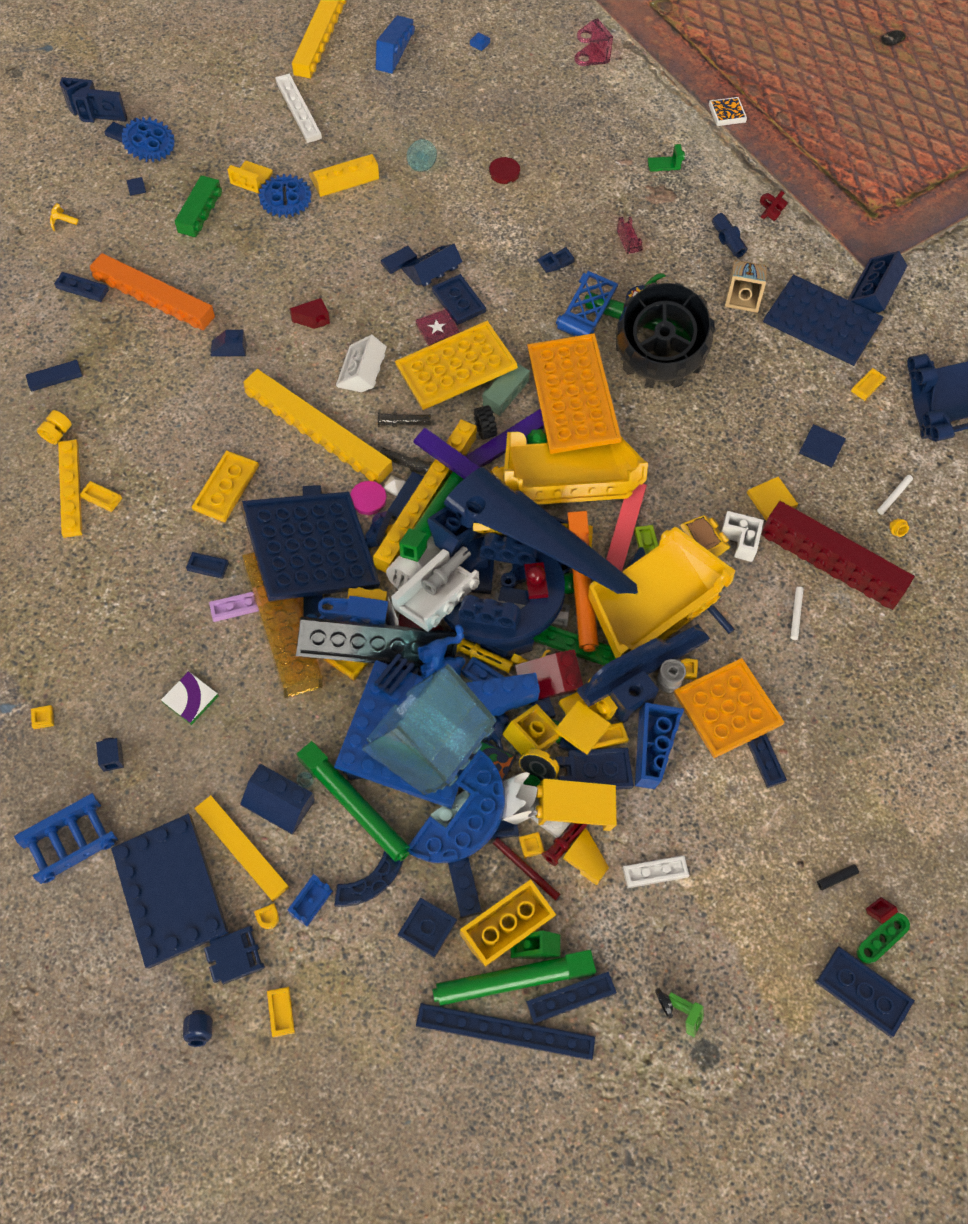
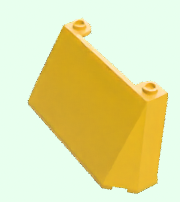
M507 432L504 483L514 491H521L537 505L627 499L633 494L632 491L647 480L648 462L622 436L620 443L550 454L548 443L526 444V437L522 432Z
M674 527L662 533L658 547L622 571V573L637 584V594H617L598 582L593 581L589 586L588 598L617 659L654 638L666 640L718 601L721 597L719 593L724 586L729 587L733 582L736 570L728 566L682 530Z

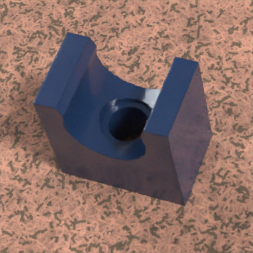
M644 670L611 690L610 697L618 707L614 715L619 722L625 723L628 721L629 716L636 709L644 705L645 702L653 704L659 689ZM634 691L638 696H633L630 692Z

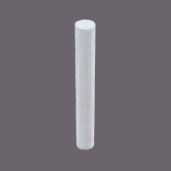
M907 475L878 508L877 512L883 515L913 480L911 475Z
M796 587L790 637L792 640H798L803 587Z

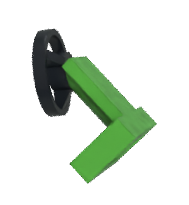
M660 988L655 989L657 998L668 1019L673 1018V1007L689 1015L685 1022L686 1033L695 1038L704 1019V1006L696 1002L693 1004L672 992L668 996L662 993Z

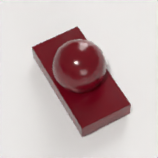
M544 562L524 564L529 599L547 598L548 588Z

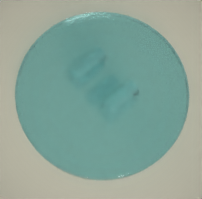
M425 139L415 141L407 151L409 166L418 172L430 169L437 158L435 146Z

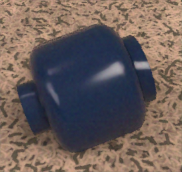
M195 1010L184 1018L183 1039L189 1046H204L212 1038V1017L203 1010Z

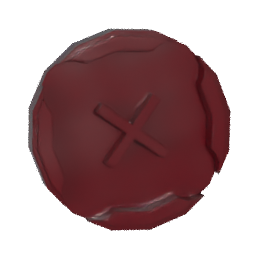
M500 157L490 163L489 175L497 183L508 184L511 181L513 183L520 176V165L512 158Z

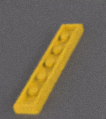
M211 795L194 808L272 902L289 889L286 882Z

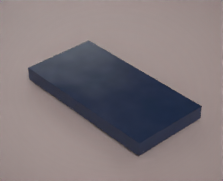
M840 946L836 948L815 981L816 984L890 1038L895 1036L915 1001Z

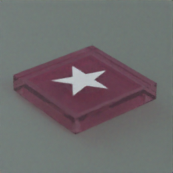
M447 309L416 320V325L428 346L460 333Z

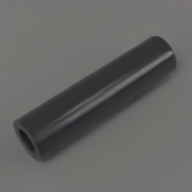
M855 864L850 865L818 880L817 885L820 890H825L859 874V870Z

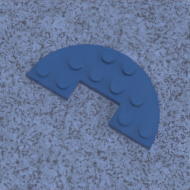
M480 749L455 782L459 787L468 792L470 796L446 828L432 817L428 818L409 844V852L413 857L431 863L459 861L476 853L495 834L504 813L505 789L498 769Z

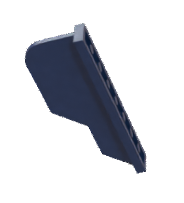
M699 624L667 641L654 638L603 666L595 673L590 682L579 687L577 692L587 706L590 707L610 696L611 690L644 670L648 675L661 668L666 660L678 659L707 643L710 638Z

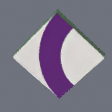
M188 671L161 701L192 725L219 695Z

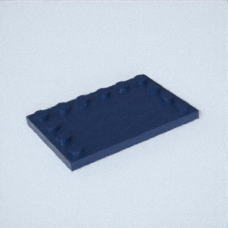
M188 813L111 848L145 968L150 969L229 933L192 815Z

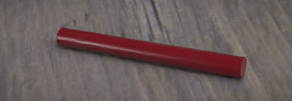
M499 838L493 842L495 847L555 901L560 897L561 894L504 842Z

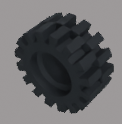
M486 405L475 408L474 420L476 421L475 424L481 439L485 440L496 437L497 424L491 407Z

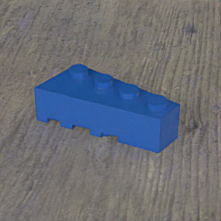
M397 15L376 40V70L393 74L411 36L414 34L415 26L413 25V19Z
M536 673L457 684L456 695L462 730L476 723L485 722L486 719L496 715L500 716L511 709L515 710L538 701L540 689Z
M645 702L639 710L635 773L636 787L655 789L661 783L668 757L673 747L675 734L684 711L683 708Z

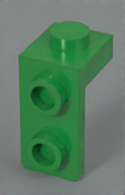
M674 144L672 157L648 158L649 171L680 170L682 161L685 159V152L682 151L681 144Z

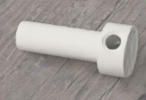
M431 535L427 541V549L418 562L402 558L399 555L387 568L386 575L398 590L441 551L435 545L433 536Z

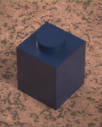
M105 738L100 742H96L98 765L103 772L124 768L122 745L117 738Z

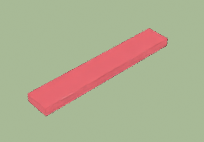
M642 484L632 491L633 494L629 498L624 499L606 558L607 561L621 572L623 571L647 484Z

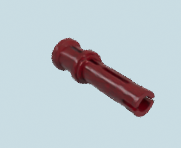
M572 823L561 837L553 840L554 843L547 851H543L542 856L551 865L556 866L558 860L564 853H567L572 842L588 824Z

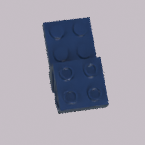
M61 78L59 84L67 107L74 116L78 115L81 121L94 123L95 119L126 122L127 114L120 92L95 90L93 80Z

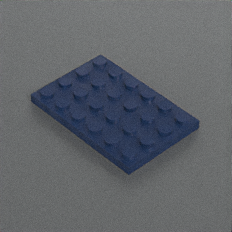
M793 274L764 317L763 322L855 366L884 317Z

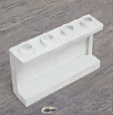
M442 549L391 596L393 609L427 632L436 627L443 617L450 614L459 602H462L463 597L472 590H475L480 582L477 570L470 573L459 566L448 576V581L437 588V592L434 595L428 593L423 588L422 581L428 579L433 575L435 569H440L450 559L449 552L445 549Z

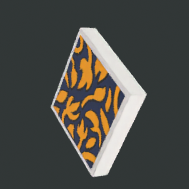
M739 97L709 101V107L717 126L746 123L747 117Z

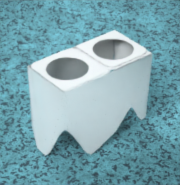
M524 772L503 781L505 808L502 819L504 821L517 825L537 815V811L530 810L536 798L537 787L523 784L530 773Z

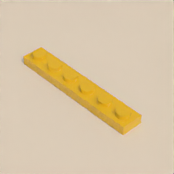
M75 439L58 442L61 534L63 538L82 535L81 496L79 495L81 493L79 446Z

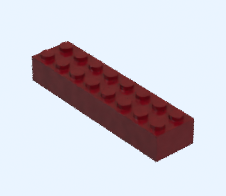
M782 501L778 502L769 515L761 533L768 541L778 544L784 550L792 552L800 559L813 564L817 569L827 572L833 578L843 581L849 587L857 589L864 593L866 597L872 598L881 603L882 606L892 610L903 597L915 577Z

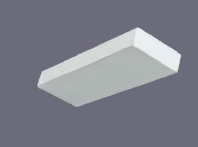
M684 855L627 865L622 868L627 888L688 878L690 876Z

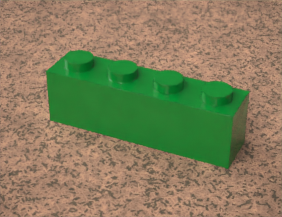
M200 176L175 219L178 233L196 238L197 234L202 230L205 220L208 219L211 209L215 207L218 197L222 194L219 180Z

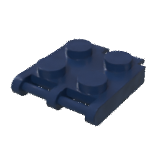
M252 926L210 941V946L204 948L207 962L209 964L216 962L215 965L209 967L214 983L221 981L224 985L265 968L258 954L259 946L255 944ZM246 934H248L251 946H249V941L247 939ZM252 952L254 953V956H255L257 965H255V961H254V959H253Z

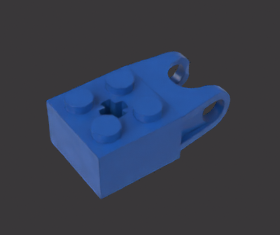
M349 596V599L324 598L318 604V611L322 614L319 618L386 625L388 601ZM324 604H331L333 608L325 610L322 606Z

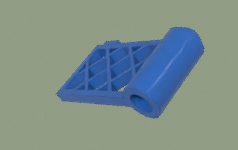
M590 271L587 274L583 273L579 280L581 285L566 312L562 316L559 315L556 320L557 329L574 337L593 334L618 288V283ZM589 278H593L597 281V284L588 287L587 281ZM609 285L612 289L610 292L603 293L601 287ZM599 288L601 295L592 297L590 290ZM588 292L590 298L581 301L579 298L580 294ZM603 298L604 304L595 307L594 301ZM591 302L593 309L584 311L582 305ZM580 306L581 313L574 314L571 312L574 307ZM595 312L596 319L594 322L587 320L586 315Z

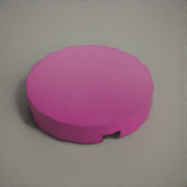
M360 482L355 485L350 494L355 510L363 515L376 514L386 505L387 496L385 489L377 482Z

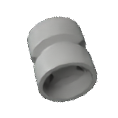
M676 659L666 660L662 664L657 676V685L662 691L674 693L675 689L681 687L686 675L684 664Z

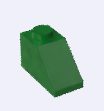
M544 930L533 932L511 948V958L550 959L561 957L560 934Z

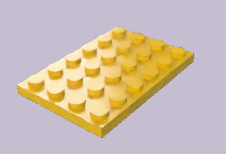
M488 320L395 361L397 369L422 410L518 368L517 362Z

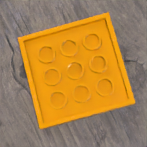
M743 658L675 689L673 693L713 758L727 753L784 724V720Z

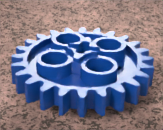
M142 117L141 121L136 118V122L130 120V124H126V128H123L122 144L125 150L128 149V154L133 153V158L139 156L140 161L145 158L146 162L149 159L154 162V159L161 161L160 157L166 159V155H170V151H173L174 135L172 130H168V125L163 126V121L157 123V119L151 121V117L148 120Z
M285 174L282 177L277 175L276 179L271 177V181L266 180V185L262 184V189H259L260 194L258 195L263 210H267L268 214L272 212L273 216L278 214L279 218L282 215H285V218H287L289 214L294 217V213L299 215V211H305V207H309L308 203H311L310 186L307 185V182H303V178L298 180L297 175L292 178L291 174L288 177ZM284 186H286L287 205L284 203Z

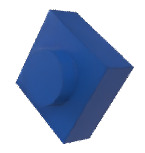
M479 32L470 39V46L480 51L490 44V38Z

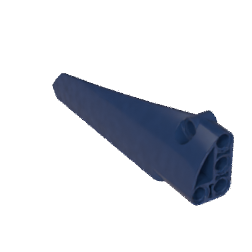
M484 466L478 468L462 480L444 501V505L456 515L461 514L459 521L467 528H473V523L482 524L546 554L617 594L638 593L637 584L524 493L512 490Z

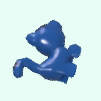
M457 624L455 626L456 637L436 639L418 648L420 660L426 663L420 666L421 675L424 680H432L436 674L437 681L453 688L455 687L456 682L461 676L462 667L466 659L459 656L456 658H444L447 645L458 644L464 638L462 625Z

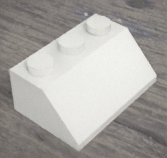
M373 335L351 344L336 386L357 392L372 389L376 384L375 380L380 371L381 362L385 357L384 353L387 346Z

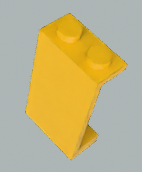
M543 779L537 785L536 798H539V805L536 806L537 815L535 816L538 818V825H543L546 821L603 825L604 831H611L617 825L616 785Z

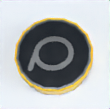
M529 749L527 752H523L519 760L522 771L538 777L540 781L543 779H556L560 769L555 759L553 761L549 758L550 755L547 752L539 749Z

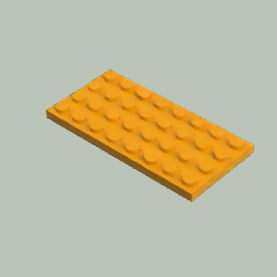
M595 333L527 344L550 454L620 443L621 435Z

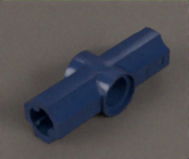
M718 213L712 219V223L719 233L720 242L728 246L734 257H742L747 253L748 248L740 238L739 228L732 226L725 214Z

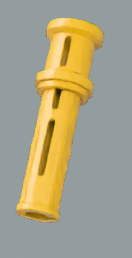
M465 638L457 644L456 653L461 652L468 655L470 659L472 657L477 658L507 673L511 671L514 662L481 648L479 643L474 644L465 640ZM487 656H488V657H491V658H493V659H495V660H497V661H499V662H501V664H499V663H497V662H495V661H493V660H491V659H488Z

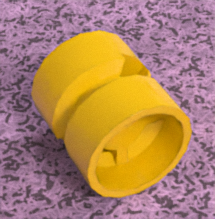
M52 410L46 417V421L42 422L37 428V432L44 440L56 445L63 437L62 433H66L72 426V423L61 412Z

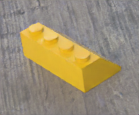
M373 154L310 172L309 176L319 196L322 197L378 180L379 169Z
M530 879L461 928L460 936L471 952L486 967L555 917L556 913Z

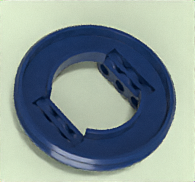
M486 533L484 537L474 539L465 546L468 549L465 553L470 551L471 556L460 566L470 573L474 570L479 572L487 568L488 559L523 566L524 564L544 562L548 597L531 599L520 609L511 602L501 603L493 599H479L473 595H466L450 614L443 617L445 622L455 632V626L460 624L464 629V638L484 645L505 646L532 639L541 634L554 622L562 609L565 598L564 574L557 560L509 536H499L495 533Z

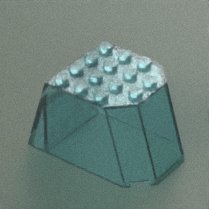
M449 664L412 687L406 693L408 697L399 707L395 704L367 737L366 740L369 743L362 747L365 753L424 795L431 792L435 793L438 789L443 790L447 785L451 786L458 779L456 774L470 763L469 757L482 747L481 741L494 731L492 726L497 721Z

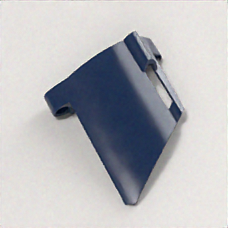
M925 353L910 356L907 360V366L911 380L913 405L920 426L921 438H928L938 442L953 438L955 432L968 429V423L953 427L951 425L952 421L968 418V361L935 368L934 362Z

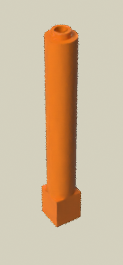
M587 511L568 512V529L589 545ZM572 569L579 648L585 652L595 651V648L599 646L596 613L588 598L589 586L593 580Z

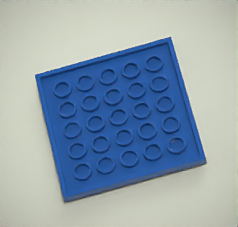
M376 660L334 768L452 809L459 788L455 782L467 764L480 724L476 723L462 730L456 688L434 680H424L422 676L411 672L394 693L389 696L374 685L375 681L388 667V664ZM394 667L390 671L386 678L381 682L382 685L386 682V680L390 677V675L394 672V670L397 667ZM400 670V672L388 685V689H390L393 686V684L397 681V679L405 670Z

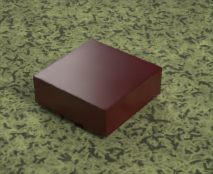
M882 897L866 908L867 914L881 924L898 913L897 907Z

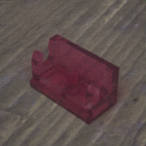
M619 217L616 231L626 253L642 251L641 238L638 239L634 231L632 218L629 217L628 222L624 223V218Z

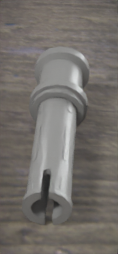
M462 546L440 569H435L433 575L422 581L423 588L428 593L434 595L437 592V588L448 581V576L471 556L470 551L465 553L468 549Z

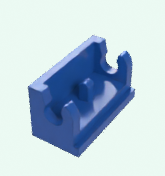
M313 874L288 908L289 914L308 927L333 890H331L327 883L324 884Z

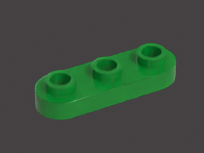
M896 913L885 923L881 924L857 947L858 958L866 964L876 962L909 931L910 922L908 918L901 913ZM894 922L899 924V929L894 927ZM879 936L884 937L885 943L880 941ZM865 949L869 950L870 956L865 954Z

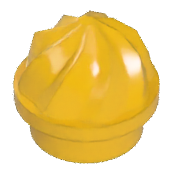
M897 518L890 522L889 529L894 536L902 537L908 532L909 526L906 520Z

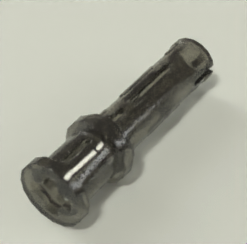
M378 412V428L381 426H392L395 428L397 425L431 426V421L423 420L431 419V414L410 415L397 414V412L390 414Z
M384 447L380 451L381 454L392 460L393 463L410 468L411 472H419L424 475L433 463L422 461L419 457L411 458Z

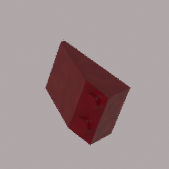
M575 649L554 653L515 665L517 675L536 673L540 689L538 700L576 693L578 688L583 686Z

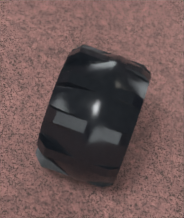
M677 282L675 284L651 283L646 285L645 289L638 292L634 297H629L626 300L616 328V351H619L623 358V370L627 375L636 373L645 378V386L649 388H654L655 382H670L673 388L682 386L685 376L691 373L699 374L712 347L715 322L710 316L706 306L707 301L702 295H697L691 289L684 287V284ZM661 321L656 325L654 335L640 343L637 337L638 331L648 323ZM673 323L681 326L687 332L690 341L675 334L676 329ZM671 350L680 353L671 357H659L669 354ZM651 351H654V353L657 354V355H659V356H655V355L651 354L650 352H651Z

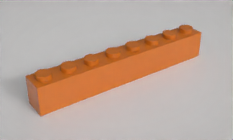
M103 253L90 265L92 276L97 281H102L111 288H116L124 294L135 297L138 301H143L153 308L156 307L162 310L165 314H170L180 321H185L194 328L204 331L215 318L212 305Z

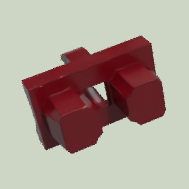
M782 190L776 197L769 193L761 196L760 203L766 208L760 216L763 220L768 216L771 220L775 221L781 214L780 211L788 204L782 198L785 194Z

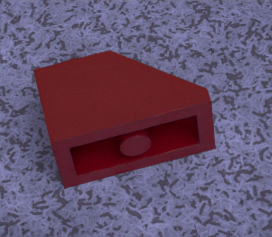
M322 298L289 308L291 320L294 323L313 329L330 324L329 312Z

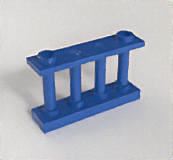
M93 793L14 836L16 842L23 849H30L40 870L33 877L40 884L51 882L55 879L56 875L102 849L107 850L119 840L112 831L106 833L96 813L97 808L101 804ZM84 815H88L99 837L87 844L77 824V819ZM64 826H69L79 847V850L70 855H67L57 834L58 830ZM44 837H49L60 859L50 866L47 865L37 845L38 841Z

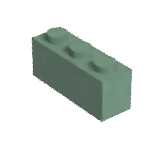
M518 363L517 369L503 374L499 378H495L492 386L483 392V406L489 405L491 411L499 416L529 382L530 370Z

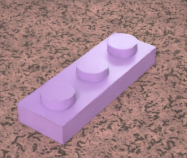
M265 589L209 602L214 622L270 609Z

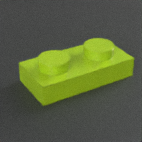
M653 525L635 527L634 533L638 549L643 547L645 554H648L658 547Z

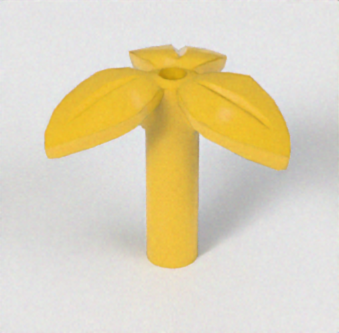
M56 203L51 210L50 225L52 230L55 231L54 224L56 219L75 225L78 224L79 219L63 214L64 210L60 207L59 203Z

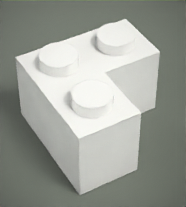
M727 511L721 532H724L729 540L737 542L734 558L753 561L757 553L764 520Z

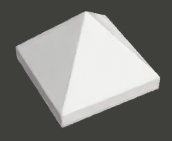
M391 475L383 488L386 492L397 496L406 481Z

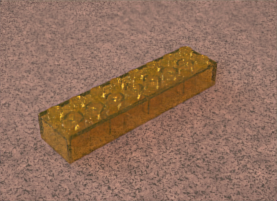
M255 553L242 555L243 567L284 698L323 688V677L317 659L296 656L300 616L302 617L297 598L268 601Z

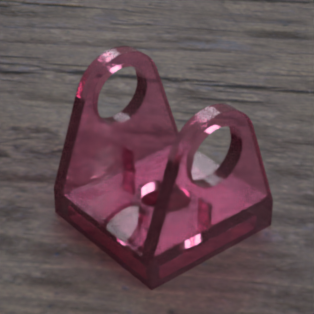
M597 18L577 32V39L580 42L590 43L575 55V62L580 66L610 62L613 36ZM589 33L591 37L583 38L581 37V34ZM587 56L589 60L580 61L578 57Z

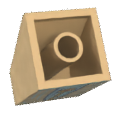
M734 260L725 307L758 313L766 285L767 266Z

